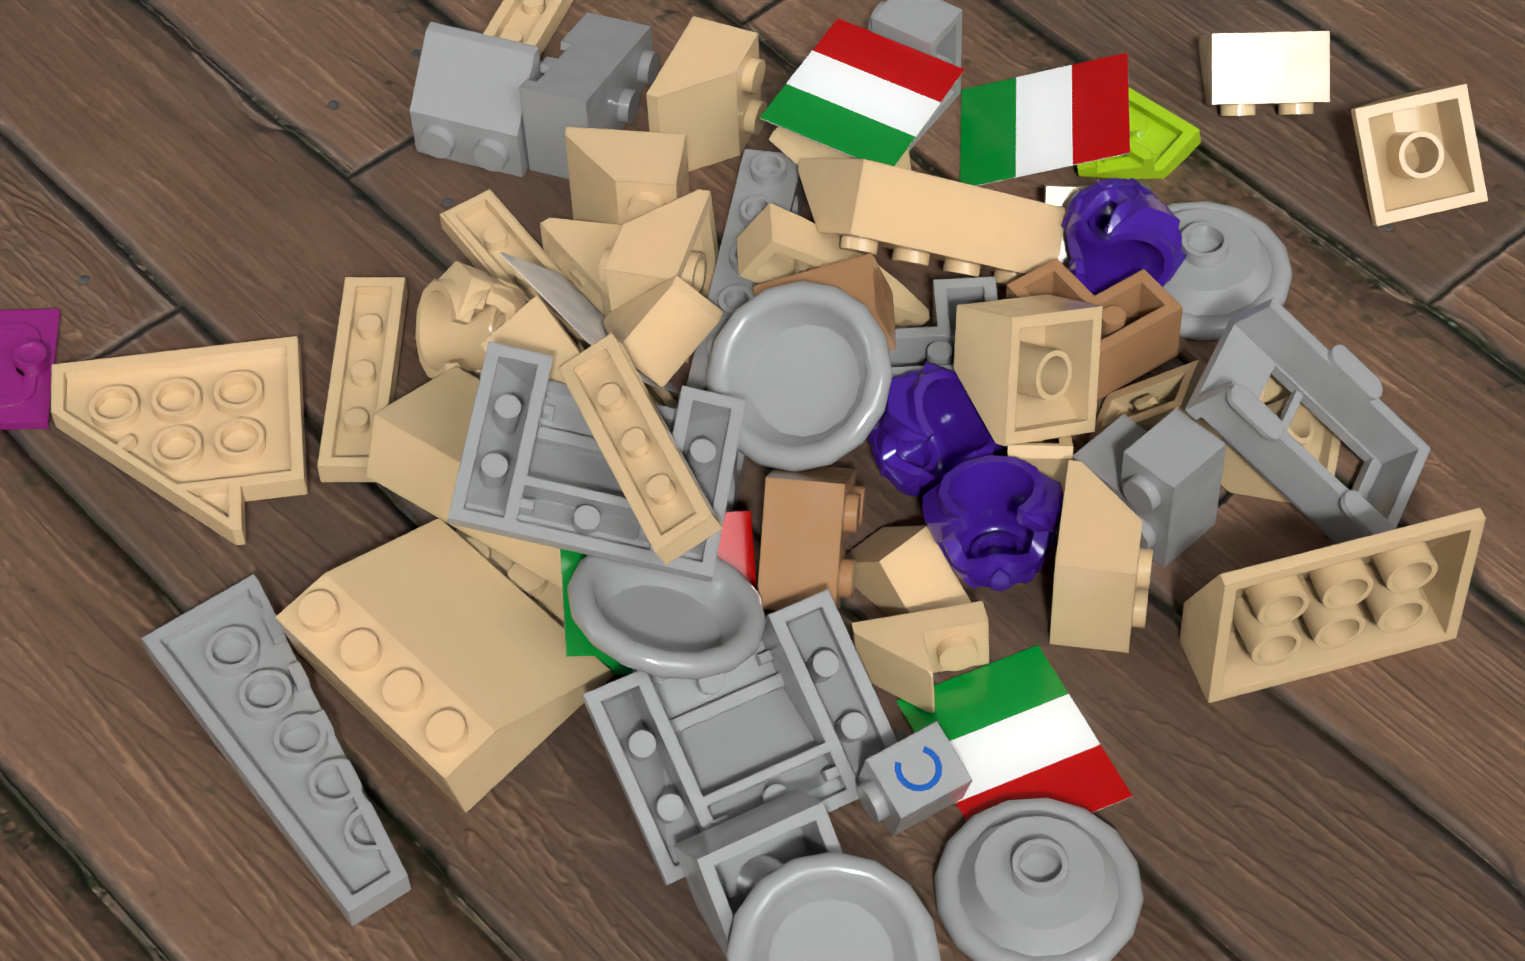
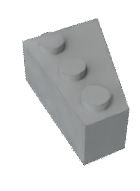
M587 12L561 40L560 50H565L558 59L547 56L540 63V72L544 73V75L537 82L526 79L519 86L530 170L569 179L565 142L566 127L623 130L626 123L632 124L635 121L640 105V95L646 84H653L659 70L660 55L659 52L653 51L651 26Z

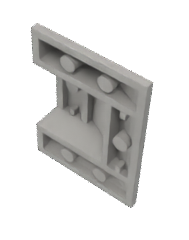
M489 341L447 524L711 582L722 530L665 565L648 541L567 385L548 380L553 356ZM682 386L675 408L655 405L723 527L746 400Z
M829 589L765 617L767 622L766 629L757 652L731 672L694 680L660 678L642 671H636L581 696L665 886L685 877L673 845L795 789L823 801L828 813L858 800L857 786L861 785L858 777L865 760L898 742Z

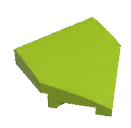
M1129 87L1130 153L1078 164V174L1082 177L1106 179H1164L1201 143L1200 129Z

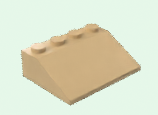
M1481 508L1219 574L1184 602L1179 639L1207 703L1456 639L1486 520Z
M440 518L324 573L275 617L298 654L465 813L584 703L581 697L583 694L603 686L613 676L611 670L595 656L566 657L565 629Z

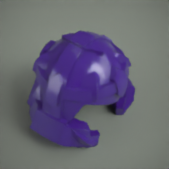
M1133 178L1097 179L1096 183L1083 190L1080 189L1069 201L1067 213L1061 223V227L1064 228L1067 236L1069 252L1072 260H1069V268L1067 269L1094 296L1143 269L1163 287L1172 279L1187 257V254L1182 249V235L1178 228L1180 220L1166 204L1158 200L1148 185Z
M928 362L925 363L922 370L907 372L901 377H892L885 412L869 434V444L871 445L874 461L879 468V475L886 477L896 487L898 492L911 497H923V495L942 481L945 474L961 462L987 455L1002 456L1003 446L994 442L956 372Z
M987 455L961 462L945 474L938 485L923 495L922 510L924 520L933 540L939 545L958 578L964 580L968 586L973 588L984 586L991 588V590L1002 592L1017 583L1026 584L1032 581L1035 574L1042 569L1055 544L1056 532L1058 531L1062 515L1064 494L1060 482L1040 473L1037 467L1025 462V460L1017 457Z

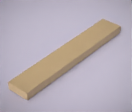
M490 189L439 214L441 227L476 269L486 272L489 276L498 279L502 277L512 281L527 293L529 300L538 295L549 304L499 252L558 272L578 290ZM644 383L655 404L675 408L677 401L667 390Z

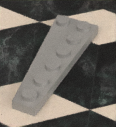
M253 574L141 639L146 654L353 927L411 890L409 878L372 803L368 801L350 760H347L335 736L329 718L315 697L300 661H297L287 641L285 632L276 620V614L259 580Z

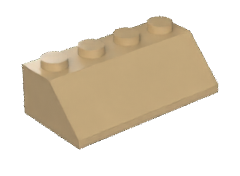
M800 158L798 173L817 231L841 237L840 249L877 255L878 246L893 249V261L928 267L930 258L944 261L943 272L964 277H979L980 269L994 272L996 284L1007 286V284L1056 258L1059 259L1064 232L1061 223L1067 213V208L866 159Z

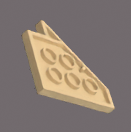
M298 336L52 364L51 413L58 429L233 544H246L245 502L308 494L302 358Z

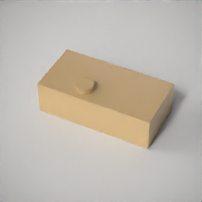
M455 366L374 413L366 476L447 523L480 379ZM452 525L562 589L559 548Z

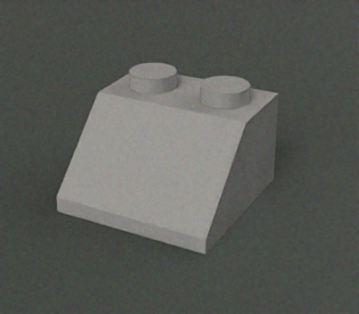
M430 22L425 32L410 106L416 151L435 158H445L482 167L489 171H498L523 178L529 167L519 86L526 79L537 82L542 77L539 47Z
M798 789L673 845L697 909L725 957L735 913L760 879L794 858L835 851L843 853L824 802Z

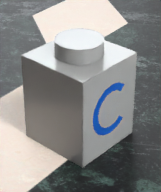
M936 721L867 758L858 777L861 785L857 786V794L871 820L875 823L883 820L893 837L963 799L972 782V778Z

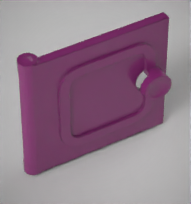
M60 309L0 310V430L50 428L52 364L57 362L61 324ZM17 368L24 371V376L17 372Z

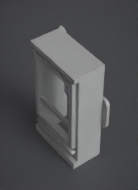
M1271 298L1229 320L1185 408V411L1195 420L1203 418L1207 421L1213 430L1222 435L1223 439L1335 544L1396 529L1431 450L1411 428L1379 399L1383 391L1380 380L1343 345H1336L1328 350L1275 298ZM1271 374L1292 393L1280 419L1259 399ZM1300 402L1364 461L1352 490L1346 488L1287 432Z

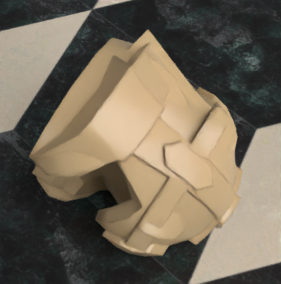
M455 261L439 279L433 278V281L423 290L416 316L415 338L419 361L427 376L434 379L456 366L480 379L486 355L480 344L530 301L527 293L510 280L489 276L482 270Z

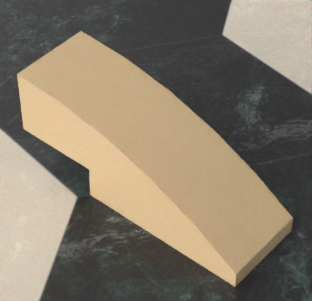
M769 203L737 237L738 276L758 284L865 254L840 249L841 238L819 233L815 223L772 203ZM880 267L893 292L895 329L917 328L924 325L930 319L929 309L903 284Z

